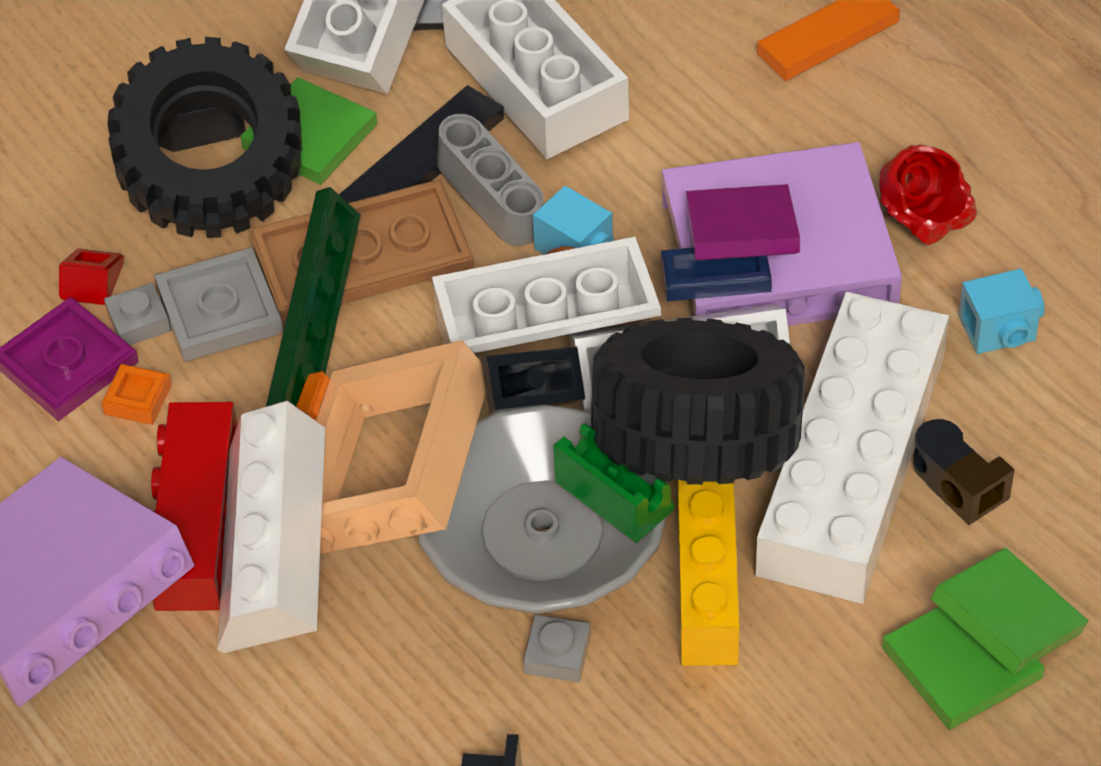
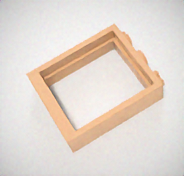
M463 340L332 371L329 385L316 421L325 427L320 554L446 530L486 394L482 362ZM431 403L406 485L339 499L364 419Z

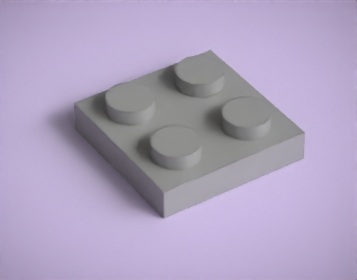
M252 247L154 275L160 299L184 362L283 333L281 317Z

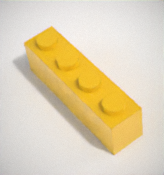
M677 480L681 666L738 665L739 602L734 483L718 485L717 481L703 482V485L687 484V481Z

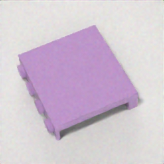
M860 142L662 169L663 209H669L679 249L693 248L686 208V191L788 184L799 229L800 253L768 256L772 278L771 292L691 299L692 316L776 304L786 309L787 324L791 326L836 319L846 292L899 304L902 275Z
M62 457L58 458L0 503V678L3 680L14 703L19 707L23 706L194 567V563L175 524Z

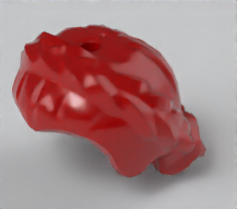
M922 144L910 145L899 151L880 171L879 189L881 204L895 220L908 227L912 234L918 237L922 243L927 245L936 243L948 234L949 231L963 229L975 220L977 211L975 199L971 195V186L965 181L959 163L947 152Z

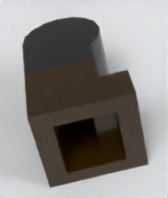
M933 419L923 423L918 428L915 435L916 446L913 455V468L915 472L967 525H971L1010 499L1015 469L1001 456H998L989 463L964 442L962 431L951 421Z

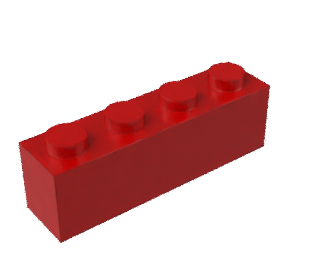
M169 402L166 424L158 425L157 451L158 455L162 456L161 467H153L151 474L152 497L157 499L156 509L153 512L177 526L194 563V567L152 600L155 611L220 610L229 449L238 426L233 402Z

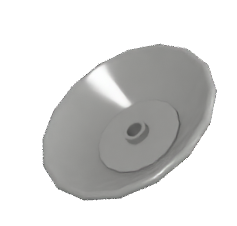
M540 405L496 412L477 422L446 530L420 534L418 537L420 547L448 583L486 605L537 614L587 606L630 583L659 548L666 518L636 544L555 482L553 445L565 436L573 443L575 448L581 439V434L579 433L581 425L585 423L591 427V412L552 405ZM638 475L651 486H654L656 480L654 475ZM542 528L549 529L547 531H537V529Z

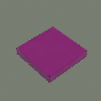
M788 184L686 191V208L695 260L800 253V234Z
M69 297L0 347V372L57 421H60L109 385L120 364L134 366L139 362L137 351L72 297Z

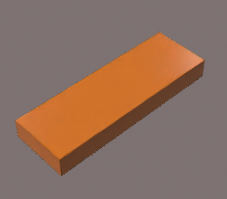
M837 0L758 41L757 54L787 81L898 23L900 9L890 0Z

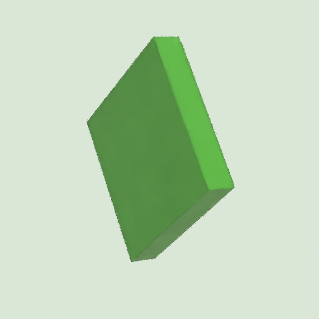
M297 77L291 83V95L297 97L300 109L302 151L298 175L322 185L377 125L376 112ZM251 126L240 136L242 148L245 150L248 149L253 141L254 133Z
M1006 547L937 586L931 597V600L1012 674L1018 673L1080 635L1089 621Z
M940 607L883 637L882 649L948 730L955 728L1043 678L1045 667L1039 660L1018 673L1012 674Z

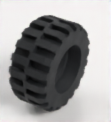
M205 37V44L193 45L191 38L177 40L176 49L166 52L165 48L161 46L149 53L150 62L147 65H144L142 62H136L127 72L129 85L124 82L118 84L113 95L115 107L108 112L107 126L116 177L121 189L128 191L130 203L139 212H145L148 209L150 221L161 228H166L169 222L176 224L177 234L192 237L194 229L206 230L207 238L222 237L221 229L233 226L237 234L250 229L249 219L257 216L261 221L268 218L274 213V200L284 202L292 191L291 179L298 177L302 151L300 109L297 97L291 95V84L285 75L281 72L274 74L273 62L262 53L252 58L249 54V46L234 41L231 47L222 46L221 38ZM199 107H218L234 112L251 126L254 133L251 145L238 159L225 166L206 170L188 168L172 161L160 150L159 137L165 127L175 117L183 112Z
M677 318V321L665 322L663 319L649 321L644 326L635 324L626 327L622 333L616 332L601 345L593 358L591 428L595 430L594 441L602 453L606 454L618 466L625 464L630 472L641 476L644 474L654 475L656 479L666 482L682 480L687 481V484L703 485V482L717 481L719 485L734 483L735 479L745 478L747 481L759 478L764 471L772 473L779 469L784 462H787L799 447L802 431L805 366L797 352L785 340H777L775 335L768 331H756L751 329L750 325L738 322L728 324L723 323L719 319L707 318V321H698L692 318Z

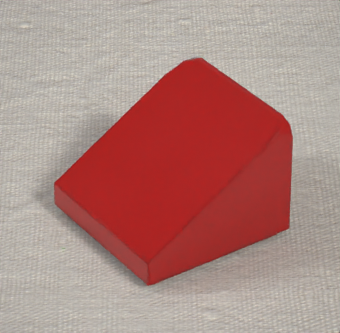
M77 248L59 264V297L62 300L72 297L77 302L104 305V298L112 296L124 264V255H121V253Z

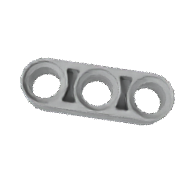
M466 114L448 116L439 126L437 166L440 172L500 239L514 246H524L534 241L533 214L544 204L541 189L477 119Z

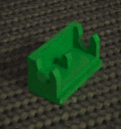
M583 423L579 431L581 439L575 448L573 443L565 436L553 445L555 482L637 544L675 510V503L671 501V487L659 479H656L654 486H651L641 477L630 472L626 466H618L612 462L606 454L602 453L594 441L595 430Z

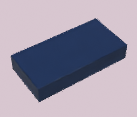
M693 248L661 250V265L667 301L771 292L772 278L768 256L695 260Z

